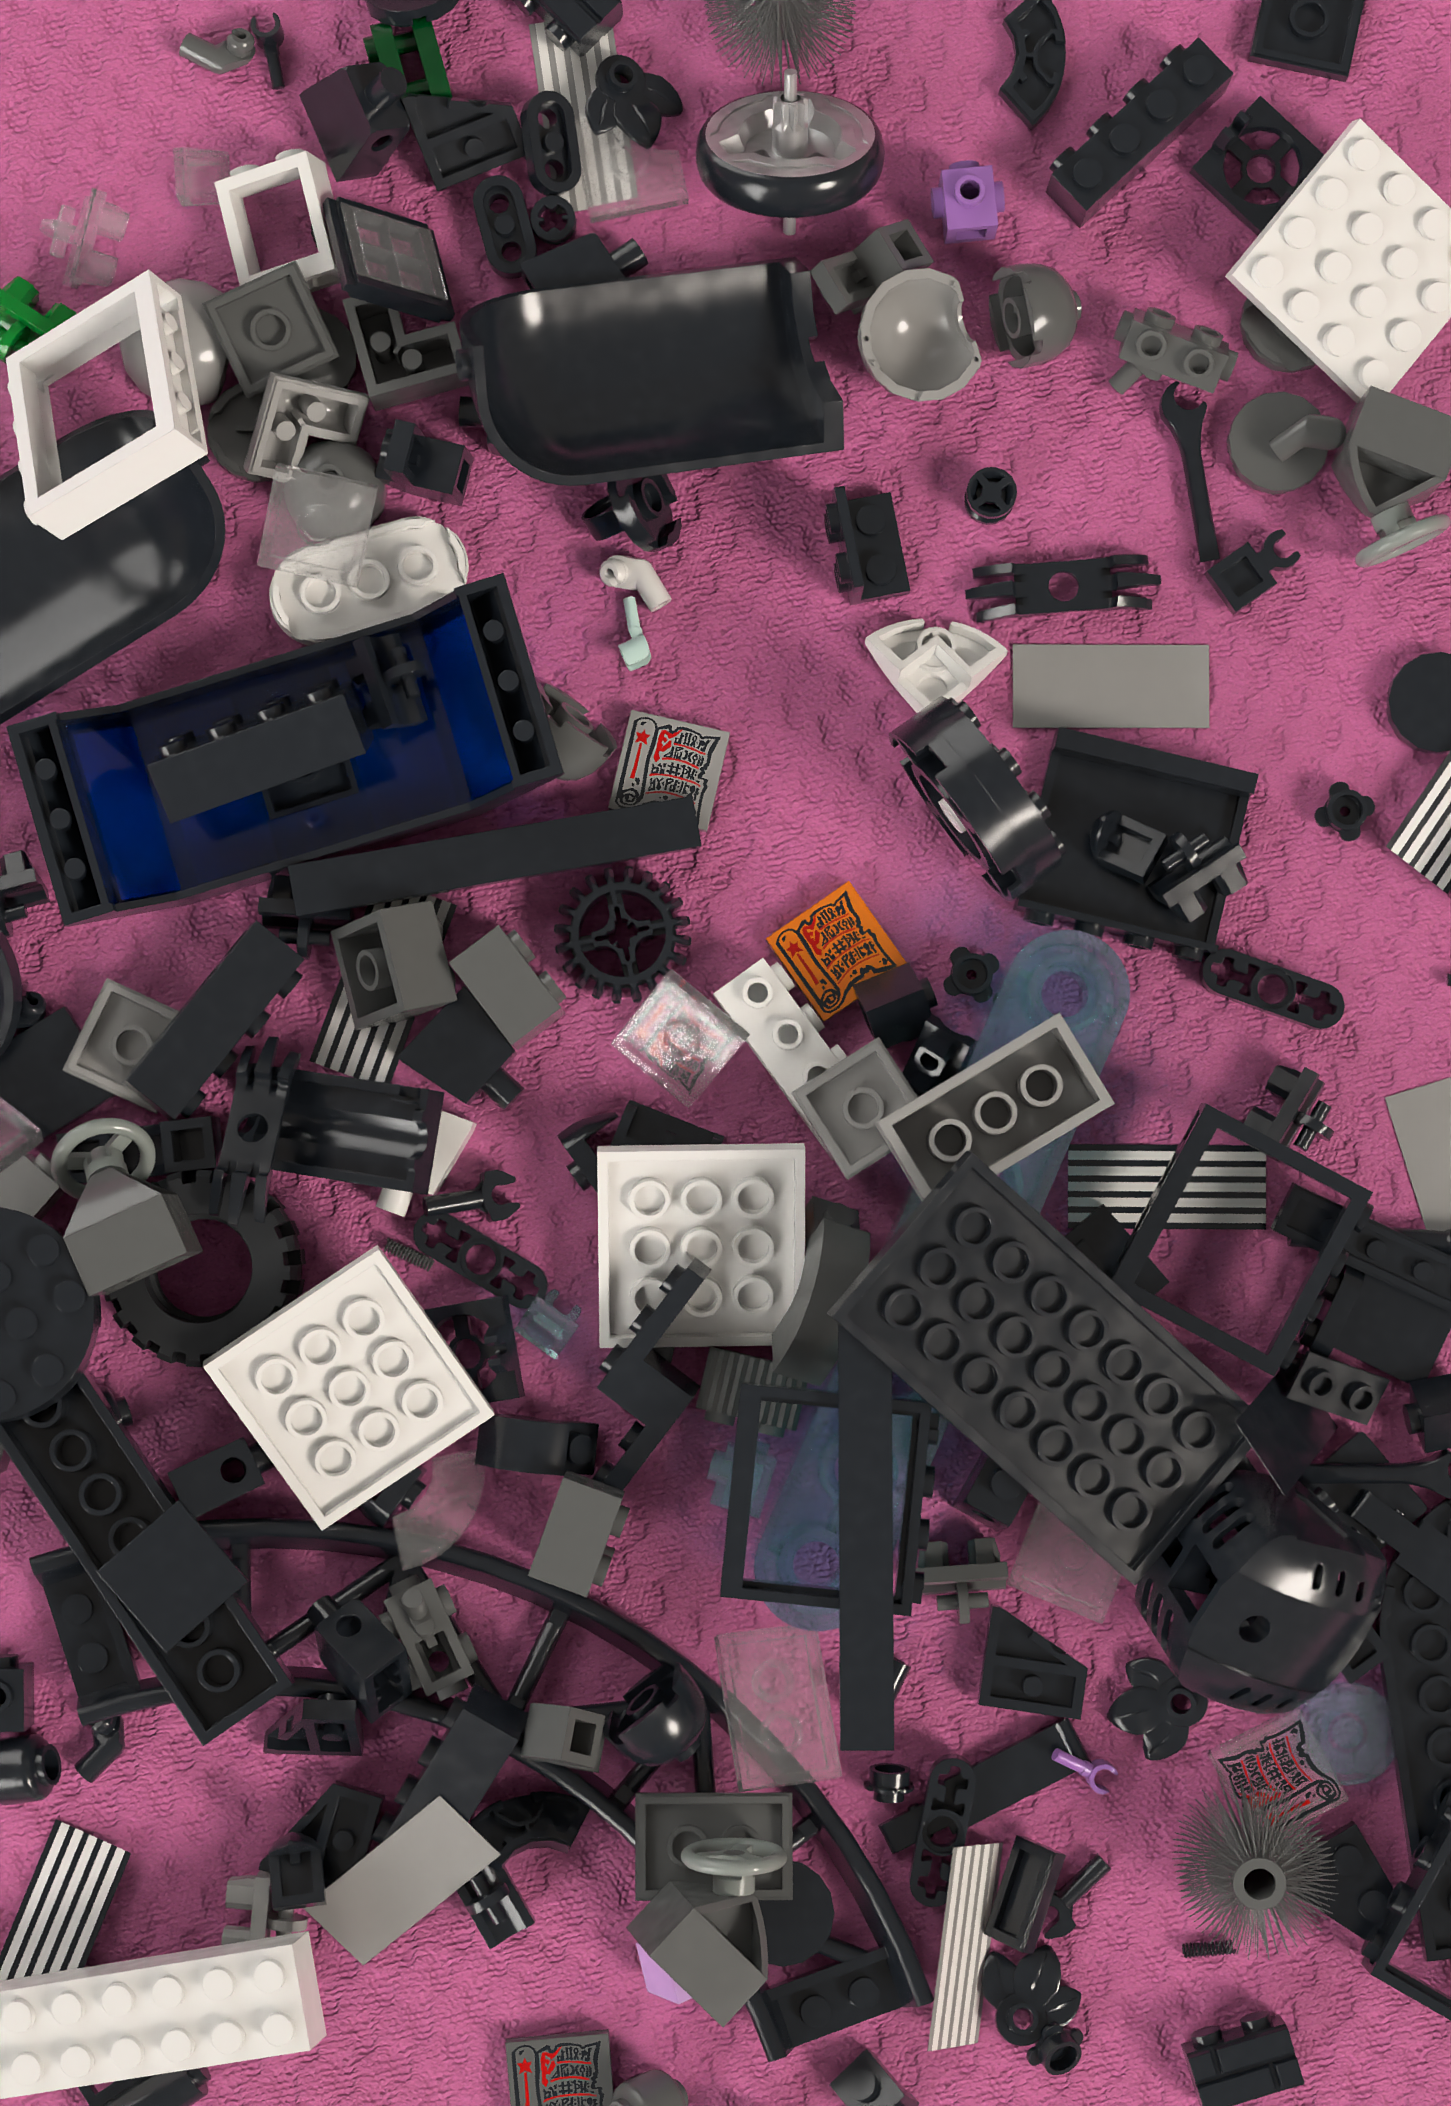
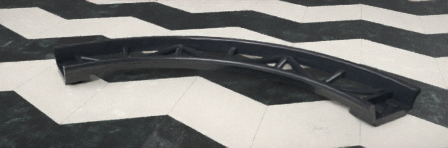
M265 1517L198 1521L223 1550H230V1559L248 1578L249 1581L237 1591V1594L251 1615V1549L266 1548L330 1551L386 1559L331 1596L340 1607L352 1599L362 1601L388 1582V1587L415 1574H417L420 1583L429 1579L422 1568L426 1567L487 1585L548 1610L549 1614L507 1699V1702L525 1711L567 1621L583 1627L630 1655L651 1671L666 1663L674 1671L675 1662H679L692 1675L701 1688L707 1707L706 1722L699 1735L701 1744L693 1754L695 1792H716L710 1719L712 1718L757 1762L781 1792H792V1805L802 1817L792 1827L793 1852L816 1836L854 1896L878 1944L876 1947L865 1950L829 1935L817 1953L836 1960V1962L768 1986L767 1982H765L744 2005L752 2019L768 2062L786 2057L796 2046L901 2007H920L934 2001L912 1941L883 1883L851 1831L816 1783L780 1741L735 1697L697 1665L648 1630L589 1596L584 1597L529 1577L530 1569L488 1553L437 1538L384 1527L338 1521L321 1531L313 1519ZM70 1546L29 1557L32 1571L44 1588L78 1695L77 1712L82 1726L91 1725L130 1712L173 1704V1700L157 1676L146 1679L140 1678L124 1627ZM389 1588L387 1590L386 1599L392 1597ZM306 1613L268 1640L278 1655L281 1656L315 1633L314 1629L316 1627L307 1618ZM450 1615L449 1618L456 1634H461L462 1631L452 1615ZM480 1660L471 1663L475 1674L466 1677L470 1686L473 1687L476 1683L502 1698ZM286 1666L296 1681L277 1695L317 1698L322 1694L335 1693L344 1695L351 1700L328 1669L315 1667ZM419 1688L389 1711L446 1728L440 1723L454 1698L449 1697L440 1701L436 1692L426 1696L423 1689ZM622 1700L570 1707L605 1715L604 1720H606L612 1710L620 1717L629 1704ZM525 1724L521 1736L509 1756L553 1781L588 1806L635 1848V1806L631 1802L635 1798V1792L641 1791L661 1765L646 1766L636 1763L617 1787L613 1789L593 1772L521 1757L526 1729Z

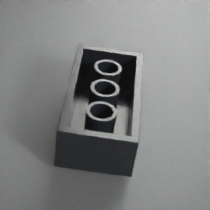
M337 677L329 678L308 687L309 692L303 694V698L291 702L289 694L262 703L260 705L261 709L254 712L255 716L243 719L241 712H236L213 721V726L206 729L205 734L196 737L193 729L164 739L165 744L156 748L158 754L147 764V767L170 824L365 754L375 737L372 730L367 728L362 713L364 708L353 681L339 684Z

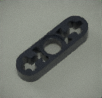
M1220 949L1216 954L1208 955L1200 965V981L1208 992L1309 1029L1322 1030L1335 1025L1344 1013L1345 1004L1343 996L1334 986L1231 949ZM1224 959H1228L1231 961L1230 970L1243 976L1248 974V966L1255 968L1256 972L1251 976L1247 985V996L1239 993L1244 983L1228 980L1223 986L1216 984L1217 975L1210 972L1211 966L1220 965ZM1266 975L1279 977L1285 985V996L1277 1004L1264 1002L1258 994L1259 981ZM1296 983L1304 986L1299 996L1315 999L1321 993L1327 995L1325 1004L1332 1007V1013L1321 1015L1316 1020L1312 1018L1314 1009L1300 1003L1295 1005V1013L1288 1011L1287 1008L1293 1002L1296 995Z
M424 1214L417 1220L413 1230V1237L416 1246L424 1254L497 1297L508 1295L509 1304L517 1308L526 1309L534 1307L545 1298L549 1286L548 1278L538 1265L451 1214L426 1217ZM440 1220H444L448 1224L445 1232L456 1240H460L462 1231L471 1235V1238L461 1246L457 1262L447 1257L454 1248L442 1242H438L434 1248L427 1244L429 1235L424 1231L427 1223L436 1225ZM478 1244L489 1246L496 1256L494 1268L484 1275L472 1272L466 1261L469 1250ZM506 1256L515 1261V1264L508 1269L512 1273L523 1277L530 1271L536 1275L533 1284L539 1288L536 1296L526 1294L523 1299L517 1298L514 1295L517 1287L506 1279H502L501 1288L491 1283L501 1273Z
M946 1754L939 1757L930 1768L909 1872V1884L912 1895L919 1903L928 1907H939L946 1904L951 1862L941 1858L939 1873L940 1878L947 1881L946 1885L937 1886L934 1894L926 1893L925 1884L918 1881L919 1876L929 1875L932 1857L930 1855L922 1856L923 1849L938 1856L952 1855L953 1847L965 1845L976 1789V1775L973 1766L966 1758L957 1754ZM951 1766L959 1767L961 1777L967 1779L965 1785L958 1784L955 1787L953 1796L954 1805L963 1804L962 1811L944 1804L932 1806L933 1798L944 1802L946 1786L945 1782L938 1780L940 1774H948ZM946 1816L953 1819L957 1824V1835L951 1842L938 1844L928 1836V1826L936 1817Z

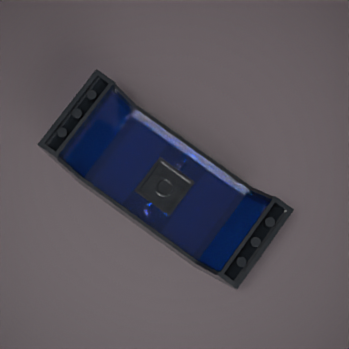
M504 573L456 587L453 592L413 614L118 705L63 713L55 711L6 727L62 920L66 927L191 905L269 881L274 875H288L287 865L357 854L480 816L565 774ZM399 633L409 660L426 661L429 669L428 673L416 680L428 717L427 721L416 726L372 730L375 738L365 754L170 824L147 767V764L158 754L156 748L165 744L164 739L193 729L197 737L205 734V730L213 726V721L236 712H241L243 719L255 716L254 712L261 709L260 705L283 695L289 694L291 702L303 698V694L309 692L308 687L329 678L337 677L339 684L351 681L345 663L356 653L353 642L364 636L377 638ZM353 681L364 708V704L372 701L367 684L357 685Z

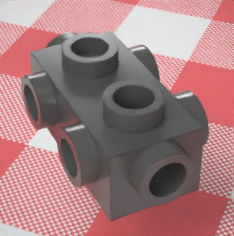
M1148 307L1145 312L1134 308L1133 313L1124 310L1113 339L1121 342L1118 358L1127 362L1109 379V383L1118 393L1123 395L1142 375L1158 381L1162 375L1214 393L1219 379L1226 382L1229 380L1236 364L1238 353L1229 349V343L1222 341L1223 335L1218 331L1203 325H1195L1194 330L1175 323V316L1162 309Z
M417 1574L388 1587L392 1597L383 1601L387 1611L378 1615L381 1623L398 1640H401V1643L407 1650L412 1691L422 1687L426 1696L436 1692L439 1700L442 1701L469 1688L464 1678L475 1674L471 1663L479 1660L467 1632L465 1631L457 1635L449 1616L456 1613L457 1610L446 1586L443 1584L435 1588L431 1578L420 1583ZM436 1651L444 1652L449 1659L447 1668L441 1672L434 1671L429 1665V1657Z

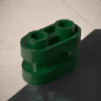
M425 16L412 19L414 24L411 25L412 30L393 35L391 25H386L382 22L370 25L372 36L363 38L369 63L381 62L386 67L396 68L404 75L399 55L418 51L425 78L408 82L405 93L452 97L432 21L426 22Z

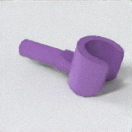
M1056 1748L1051 1756L1052 1760L1084 1776L1088 1785L1098 1794L1103 1795L1109 1792L1106 1787L1095 1783L1094 1778L1098 1771L1107 1769L1113 1774L1118 1775L1115 1767L1104 1759H1095L1090 1763L1059 1748Z

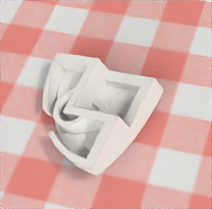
M923 619L901 621L883 627L865 639V645L883 673L916 713L940 696L947 699L952 697L959 703L1005 658L1008 650L989 635L954 621L951 622L949 630L940 627L923 629L925 624Z

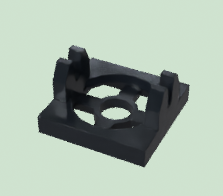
M1259 96L1247 110H1241L1236 115L1228 128L1225 126L1214 140L1211 148L1191 168L1190 174L1258 236L1322 159L1324 154L1264 98ZM1263 131L1275 133L1280 138L1269 150H1252L1239 137ZM1292 148L1296 153L1299 164L1298 179L1294 187L1280 176V161ZM1227 151L1241 163V179L1232 189L1228 185L1224 173ZM1263 157L1273 164L1275 170L1273 179L1266 183H1256L1250 179L1246 168L1247 163L1253 158ZM1268 189L1280 199L1276 203L1267 205L1249 203L1244 200L1252 190L1264 191Z
M508 1295L424 1309L437 1330L446 1321L453 1319L456 1337L450 1342L449 1347L455 1356L457 1345L464 1339H470L478 1345L480 1349L478 1364L474 1368H465V1370L488 1403L525 1396ZM470 1316L485 1322L489 1326L484 1340L472 1332ZM488 1361L489 1367L497 1375L486 1388L482 1389L479 1371Z

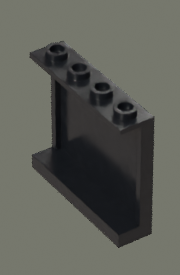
M1059 727L1054 734L1040 798L1051 813V816L1045 820V823L1060 839L1067 853L1062 856L1063 863L1061 866L1016 897L1013 910L1024 912L1023 921L1053 927L1054 920L1074 924L1072 932L1082 936L1102 939L1104 932L1124 936L1122 944L1129 947L1152 951L1153 943L1173 948V957L1192 962H1202L1203 955H1214L1218 952L1219 945H1215L1226 896L1219 894L1212 880L1199 888L1198 892L1208 908L1205 913L1186 923L1179 919L1168 906L1156 900L1147 885L1167 872L1160 860L1174 851L1169 842V836L1177 831L1181 832L1188 841L1203 832L1208 837L1210 843L1223 835L1233 845L1235 843L1239 844L1248 801L1255 792L1259 774ZM1117 810L1128 818L1167 834L1168 844L1145 885L1095 862L1090 846V831L1093 822L1103 813Z

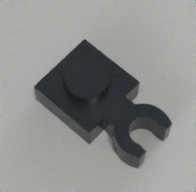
M1283 529L1272 532L1263 542L1259 553L1256 554L1252 546L1247 542L1205 572L1204 575L1232 615L1242 610L1277 584L1270 573L1272 570L1286 571L1293 567L1301 557L1298 551L1292 553L1287 558H1280L1274 553V544L1286 535Z

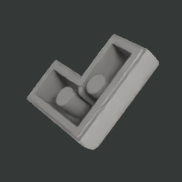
M270 372L243 465L244 470L249 474L288 482L294 469L303 457L309 435L356 445L370 397L363 392Z

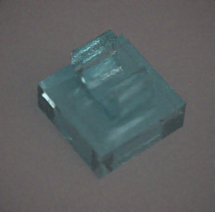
M556 1289L548 1292L544 1299L537 1296L514 1329V1331L554 1360H556L578 1329L579 1325L575 1322L581 1313V1307L575 1305L567 1315L554 1308L553 1303L560 1293Z

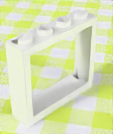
M149 269L6 358L9 378L7 388L12 400L13 430L17 437L20 459L18 468L22 475L25 495L24 509L27 517L33 524L40 525L61 540L208 454L182 297ZM141 329L156 427L62 483L48 386Z

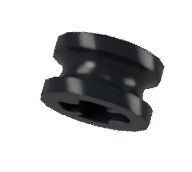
M549 195L541 198L535 203L530 217L534 233L541 241L547 244L558 245L565 243L576 230L577 219L573 207L566 199L560 196ZM559 208L564 210L567 214L562 216L563 222L567 223L564 229L560 231L553 227L546 232L540 227L545 225L544 218L540 217L546 209L551 213H555Z

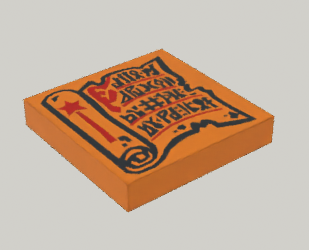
M847 881L766 938L771 949L823 1023L857 1000L852 985L907 963L850 881Z

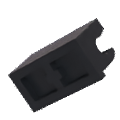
M630 1100L624 1110L610 1146L722 1144L724 1136Z

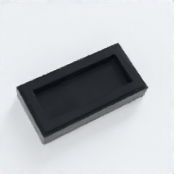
M1016 1835L984 1934L1022 1953L1033 1954L1066 1855L1028 1837Z

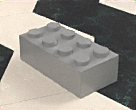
M1059 1012L876 1122L875 1125L922 1202L966 1150L975 1154L997 1175L1115 1103Z

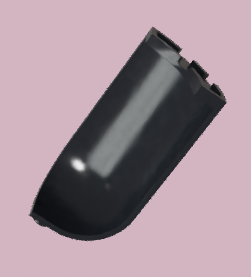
M796 257L524 290L484 301L469 309L460 319L462 349H457L455 352L460 382L468 381L478 417L497 451L512 466L534 479L556 485H589L844 450L843 400L831 382L825 361L815 362L811 352L809 340L818 337L813 312L810 270Z
M131 410L112 414L90 422L57 440L62 483L156 427L154 411ZM207 455L63 540L40 525L33 524L27 517L24 509L23 480L18 465L0 476V725L176 616L204 591L218 568L223 553L226 532L221 501L213 484L202 466L210 462Z

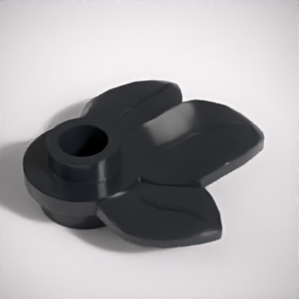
M623 55L609 56L601 62L595 74L597 88L588 97L585 105L586 118L595 135L611 131L617 125L630 139L645 149H650L655 143L661 129L662 117H676L683 112L682 102L677 91L666 79L659 75L643 72L638 63ZM614 73L622 75L629 83L619 82L615 78Z
M1145 1657L1126 1663L1125 1668L1129 1682L1133 1687L1115 1699L1107 1713V1718L1114 1726L1124 1732L1143 1735V1750L1147 1760L1168 1758L1185 1746L1189 1735V1727L1198 1723L1204 1717L1209 1699L1185 1688L1175 1673L1159 1659ZM1176 1694L1186 1695L1190 1699L1191 1707L1186 1710L1178 1709L1173 1703V1696Z
M1050 1945L1036 1948L1033 1954L1025 1955L1017 1966L1005 1956L995 1951L990 1952L985 1960L981 1979L982 1993L987 2001L996 2009L995 2024L997 2031L1005 2041L1012 2045L1028 2046L1037 2042L1042 2037V2030L1046 2025L1058 2022L1064 2027L1075 2017L1079 2009L1081 1993L1076 1989L1060 1986L1061 1966L1055 1951ZM1018 2009H1024L1030 2015L1031 2022L1026 2029H1019L1013 2022V2015Z

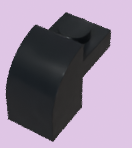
M396 419L394 428H387L381 445L375 478L390 487L412 495L462 506L474 457L465 445L426 437L415 423Z
M495 1414L479 1425L475 1464L533 1474L564 1476L568 1470L580 1475H594L599 1424L582 1421L546 1420L524 1415Z

